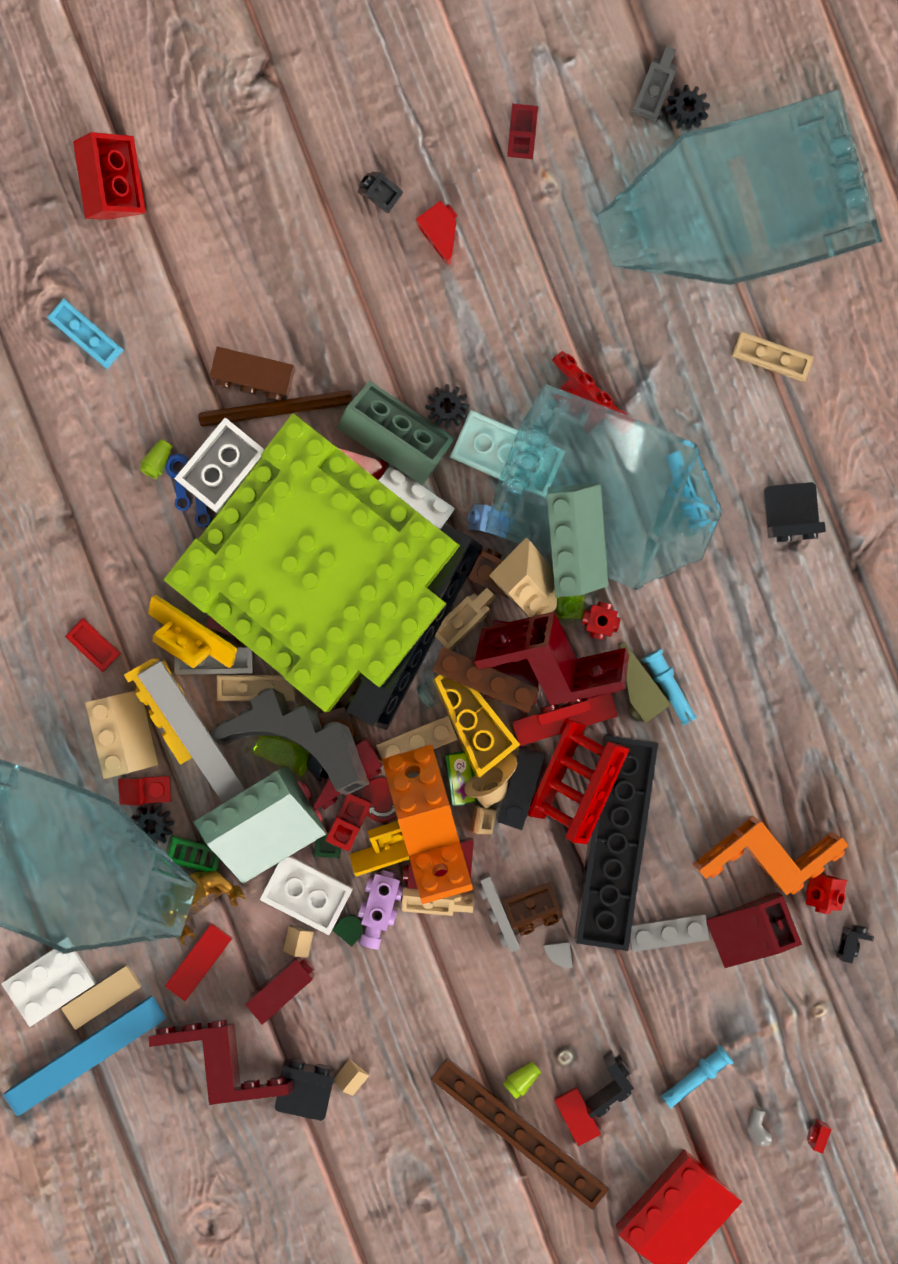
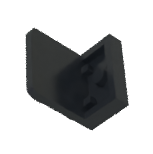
M813 482L767 486L764 489L768 538H776L777 542L792 541V536L802 535L803 540L818 539V534L826 532L825 522H819L816 485Z
M612 1050L605 1054L603 1058L606 1068L614 1080L585 1101L590 1118L605 1115L610 1110V1105L617 1100L619 1102L626 1100L632 1094L631 1090L634 1089L627 1063L620 1054L615 1056Z
M285 1059L280 1077H285L286 1081H293V1091L289 1095L277 1096L275 1110L309 1119L324 1120L336 1070L323 1064H306L305 1061L300 1059Z

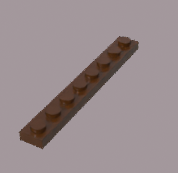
M448 1057L432 1075L431 1080L590 1209L593 1210L609 1189L604 1183Z

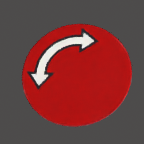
M380 777L371 780L369 785L363 788L360 796L372 802L366 816L376 822L394 820L397 818L387 778Z

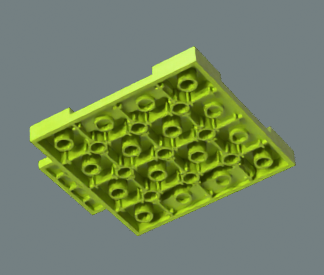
M293 413L261 453L262 458L200 538H195L164 578V581L285 677L286 681L324 712H330L360 672L378 687H381L447 603L427 587L460 545Z

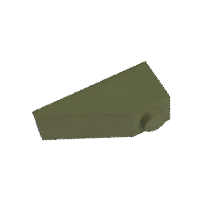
M620 642L618 649L626 648L629 654L625 684L627 700L631 705L628 710L636 721L641 719L644 723H647L671 704L626 643Z

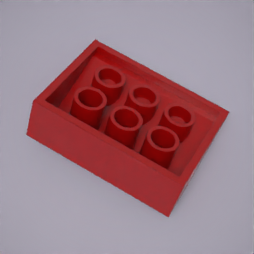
M684 1149L616 1224L618 1235L651 1263L687 1264L739 1207L742 1200Z

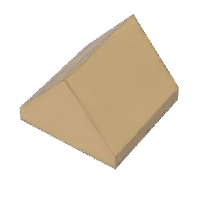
M474 805L469 830L476 834L492 835L497 809Z
M289 925L283 951L294 957H308L314 931Z
M349 1059L334 1077V1082L342 1092L353 1096L369 1077V1074Z

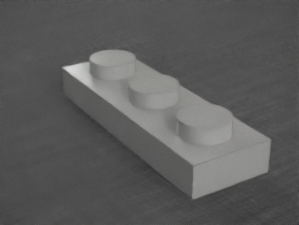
M236 647L237 654L234 665L231 668H228L209 655L193 669L174 656V675L254 673L253 651L248 647Z
M490 873L481 876V884L477 887L482 899L488 898L491 905L488 913L493 924L498 922L502 931L498 933L503 948L508 946L510 953L520 949V944L512 930Z
M704 913L632 924L630 936L632 952L709 940L706 915Z

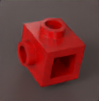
M598 601L597 606L590 605L589 609L584 610L581 624L585 625V631L590 632L589 637L604 640L605 636L612 637L613 632L617 633L621 618L617 617L618 611L612 610L613 605ZM605 616L607 623L604 626H600L597 622L598 617Z
M819 874L815 878L810 877V882L806 889V905L814 906L815 912L831 914V910L842 911V906L846 899L845 889L847 880L826 874Z

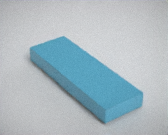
M64 298L47 316L53 324L107 370L124 351Z

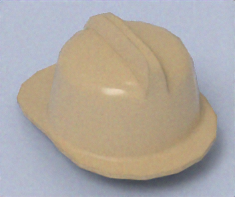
M508 754L480 778L473 776L464 787L465 793L469 797L477 798L484 808H489L491 805L503 800L508 790V779L516 770L517 758L513 754Z

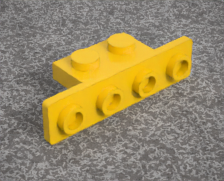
M154 595L151 597L148 614L164 625L153 634L152 641L193 669L209 655L228 668L234 665L237 654L235 646L159 596Z
M398 821L368 830L369 839L373 847L350 854L355 876L410 859Z

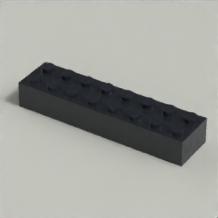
M446 524L440 530L457 542L460 547L427 588L447 604L381 687H378L362 674L360 677L361 684L357 692H353L348 700L347 705L349 707L346 712L373 727L387 730L436 638L438 629L444 618L448 615L483 548L472 537Z
M604 734L603 746L606 747L607 742L621 744L630 750L588 841L574 939L576 944L628 951L659 743L651 740Z

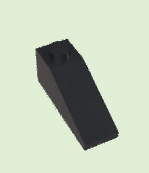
M520 746L517 755L518 764L515 772L509 779L508 790L505 798L502 800L496 818L498 823L519 830L523 829L545 753Z

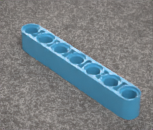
M150 996L11 1087L2 1095L17 1117L125 1047L167 1017L154 997Z

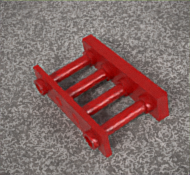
M568 720L561 732V738L539 788L532 798L527 815L540 819H545L546 815L568 827L566 839L573 843L588 844L630 749L612 742H607L605 747L583 735L586 725ZM578 744L600 756L595 771L572 758ZM567 768L589 779L590 783L585 794L562 782ZM557 791L579 804L574 818L551 806Z

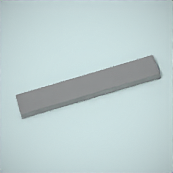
M161 659L139 672L138 677L222 803L245 791L246 788Z

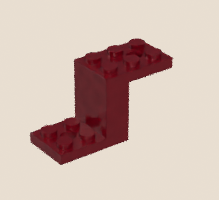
M555 612L489 626L481 630L474 660L477 668H491L500 664L528 659L550 705L625 690L629 661L627 649L622 648L576 658Z
M227 1019L211 1021L208 1023V1027H202L201 1023L187 1024L182 1026V1030L176 1031L175 1026L155 1029L156 1034L148 1036L149 1047L202 1040L209 1105L289 1095L293 1091V1081H286L285 1077L280 1076L270 1078L264 1084H260L259 1079L240 1083L234 1023L227 1024Z

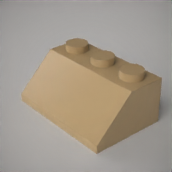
M525 538L489 576L526 616L532 617L553 612L557 606V597H555L552 566L531 541Z
M136 690L85 702L103 779L159 765L146 707L137 697Z

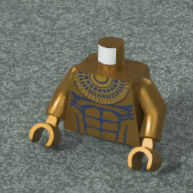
M216 871L194 872L164 895L168 901L162 909L163 917L175 931L181 944L186 945L184 938L191 935L195 939V935L184 922H187L223 893H227L232 906H238L236 898L241 897L245 900L242 888L238 885L232 886L231 882Z

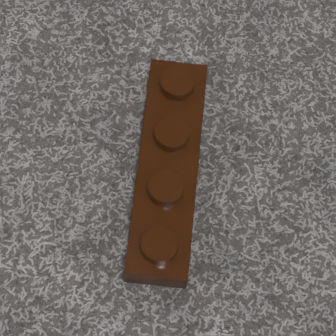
M441 647L431 671L526 713H529L539 688L493 668L478 669L474 660L444 647Z

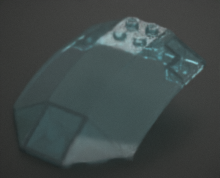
M544 383L518 430L501 472L485 531L519 544L525 538H528L538 551L552 556L547 503L548 487L601 483L609 579L637 590L652 580L661 579L678 571V568L702 560L723 511L715 496L712 482L707 469L703 465L697 444Z

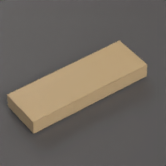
M743 331L739 332L731 354L733 358L801 382L806 381L814 358L813 356Z
M217 675V701H250V699L258 696L260 691L268 688H273L283 693L286 701H295V687L286 681L283 675Z
M127 964L64 1005L61 1009L76 1030L139 989L142 985Z

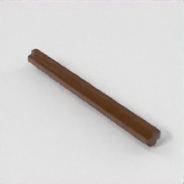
M345 390L199 413L198 418L200 426L205 427L218 425L224 418L230 422H238L344 406L352 402L351 391Z

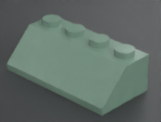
M370 380L347 406L336 426L347 436L422 486L455 440L447 432L435 426V424Z
M601 483L548 487L547 503L555 597L584 595L607 587L608 573Z

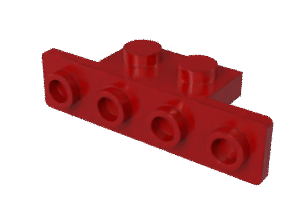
M561 351L552 359L555 365L569 378L553 397L587 433L605 417L623 435L634 426L629 415L625 411L619 410L613 404L611 396L601 391L595 385L592 376L583 372L570 354Z
M606 693L584 700L569 701L567 705L558 708L556 704L542 707L541 713L512 722L518 743L520 746L561 734L568 720L589 726L618 716L612 694Z

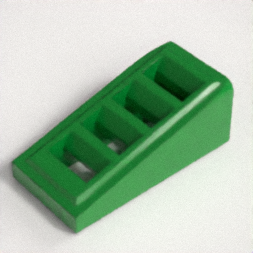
M176 835L170 836L164 855L165 862L204 872H217L220 858L213 852L209 866L204 865L208 851L213 852L208 845ZM177 843L182 844L178 857H175L174 853ZM187 847H192L189 859L185 860ZM201 849L202 853L199 863H195L197 851Z

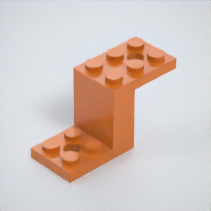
M428 745L383 758L382 763L421 903L426 904L473 890L433 746ZM411 772H419V775L414 778L407 777ZM445 869L448 871L444 876L441 877L434 875L438 870Z
M751 816L692 865L705 879L709 876L714 878L723 871L724 868L722 866L729 860L733 862L744 854L743 849L746 848L774 885L784 894L788 895L789 893L795 894L804 887L803 882L809 877L815 878L825 869L823 866L830 860L834 862L845 854L844 849L849 845L842 837L830 832L798 859L793 861L762 821Z

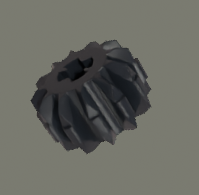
M684 85L683 92L679 88H675L673 91L674 96L669 95L667 98V102L670 105L666 106L665 112L671 114L668 118L670 123L675 120L678 121L676 124L677 129H680L682 124H685L686 131L691 130L692 124L699 128L702 124L701 120H706L708 117L706 110L710 108V103L703 102L707 97L706 93L697 94L699 91L698 86L693 91H690L689 85ZM684 104H686V107L688 104L692 106L691 112H689V109L687 111L683 109Z
M446 384L445 393H442L440 388L436 387L435 392L438 397L431 394L428 395V399L435 404H427L425 409L435 410L428 415L429 420L438 417L435 426L439 427L442 421H446L445 428L450 429V421L452 420L456 427L460 426L457 416L462 419L467 418V414L460 410H467L470 408V405L461 403L467 398L466 394L457 397L460 390L459 387L456 386L453 393H450V386ZM444 401H450V405L455 406L454 410L451 408V413H445V409L440 408L441 404L444 405Z
M152 803L147 804L146 810L140 806L137 808L139 815L131 816V820L137 824H133L129 828L132 831L138 830V833L133 838L137 840L142 836V846H146L150 840L151 846L153 848L157 847L158 840L164 844L167 842L165 835L171 836L173 834V830L167 828V826L174 825L175 821L166 820V817L171 812L168 810L162 814V804L157 805L155 811ZM148 819H150V822L153 820L157 822L155 826L156 831H154V828L151 830L147 828V825H149Z

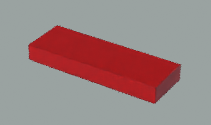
M211 923L166 983L165 987L183 1001H186L230 943L232 937Z

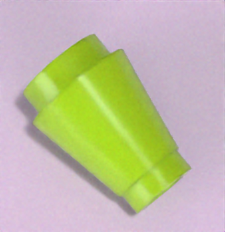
M159 439L140 461L141 466L139 470L157 480L159 475L164 473L173 446Z
M531 1061L506 1076L507 1080L502 1084L517 1099L519 1096L523 1097L541 1074V1071Z

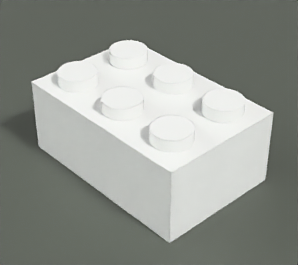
M224 418L174 479L218 514L262 458L261 453L264 449L228 419Z

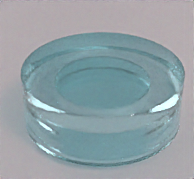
M427 682L417 686L418 694L426 708L430 709L438 705L435 695Z

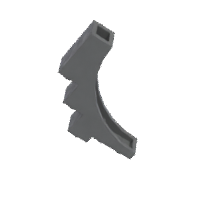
M273 688L264 689L258 693V696L250 699L253 709H246L240 712L238 717L232 720H224L218 723L216 728L209 731L214 741L222 745L241 738L254 736H279L293 740L316 757L328 773L337 792L348 795L369 785L349 727L339 722H331L322 729L316 710L306 705H298L289 710L284 694Z

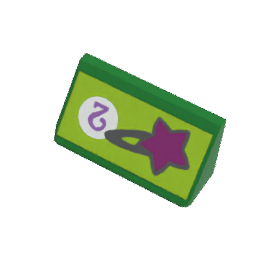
M465 752L445 754L452 806L478 802L477 798L469 797L465 793L464 787L466 783L474 776L473 769Z

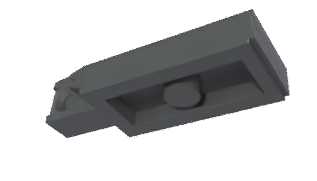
M666 46L662 59L655 57L654 61H652L632 113L656 122L676 73L675 69L677 66L671 64L676 49Z

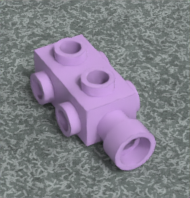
M382 869L381 873L376 872L374 877L369 876L365 891L370 893L367 902L362 901L358 917L363 918L361 924L366 926L365 933L361 934L359 944L364 947L379 949L381 930L387 931L388 925H394L397 911L392 910L395 900L400 901L404 887L399 885L401 879L396 878L397 873L394 871ZM382 885H386L389 888V893L383 895L380 893L379 888ZM380 911L382 918L376 920L373 918L372 913Z

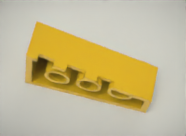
M160 658L150 659L124 674L128 682L134 680L137 685V697L141 703L143 702L146 706H150L149 714L152 721L158 728L163 727L165 732L162 733V736L181 765L192 759V756L138 677L139 672L160 660ZM165 660L162 661L167 670L169 671V673L172 674V671ZM177 683V685L179 686V688L181 689V691H182L183 694L185 695L183 689L181 688V686L179 685V683Z
M437 675L432 679L476 777L480 778L520 744L478 691L441 675Z

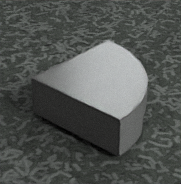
M569 941L543 944L547 956L553 963L560 967L573 968Z

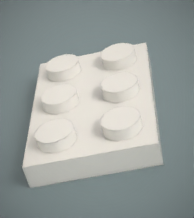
M392 465L389 466L379 479L382 484L439 529L443 527L455 510L454 507Z
M289 856L278 863L260 900L330 935L353 887Z
M66 940L1 984L29 1027H31L97 982L70 941Z

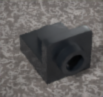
M381 172L367 173L361 180V187L358 190L361 196L369 198L385 213L390 212L404 193Z
M852 924V928L843 927L836 957L843 962L853 964L854 957L858 956L860 950L858 938L873 941L874 936L867 932L868 928Z

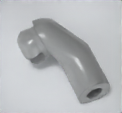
M753 1107L747 1130L756 1145L760 1147L769 1146L772 1142V1135L765 1131L762 1126L766 1111Z

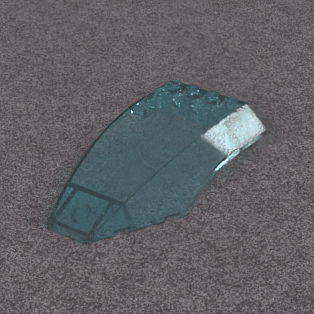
M839 89L740 120L683 132L666 151L661 153L651 165L639 174L622 193L618 194L597 215L612 266L724 285H732L777 274L882 242Z
M0 759V927L45 944L62 952V954L127 945L142 941L181 937L198 884L113 800L53 776Z

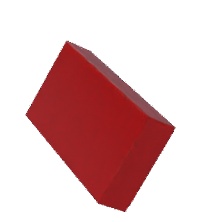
M82 618L65 636L101 672H105L122 654L85 618Z
M577 1087L554 1098L578 1146L601 1135L594 1119L588 1115L585 1101Z

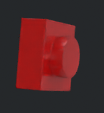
M818 1119L815 1125L810 1127L807 1140L813 1151L823 1154L832 1129L826 1122Z

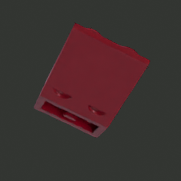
M365 737L356 743L355 746L368 781L381 773L380 767L383 766V763L368 737ZM330 778L313 806L315 810L319 807H322L323 810L327 809L337 802V796L341 794L335 790Z
M778 891L706 919L724 968L777 955L802 945L784 896Z

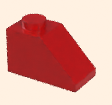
M440 200L416 218V225L448 266L452 261L457 223L455 218L457 214L449 204L445 206Z

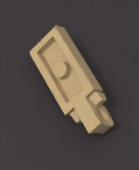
M486 588L479 596L475 593L470 597L467 596L444 618L435 637L447 649L452 650L491 611L488 606L497 598L496 595Z
M403 887L401 909L403 912L453 916V912L473 913L474 894L460 893L422 904L418 889Z

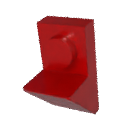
M171 775L118 779L119 805L140 806L147 803L172 801Z

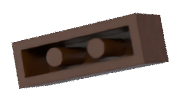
M217 346L210 378L216 381L215 385L230 389L231 385L241 387V392L255 395L256 391L266 393V398L281 401L282 397H289L295 367L292 364Z

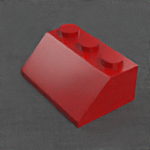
M90 132L74 140L73 145L85 219L109 220L145 214L134 136Z

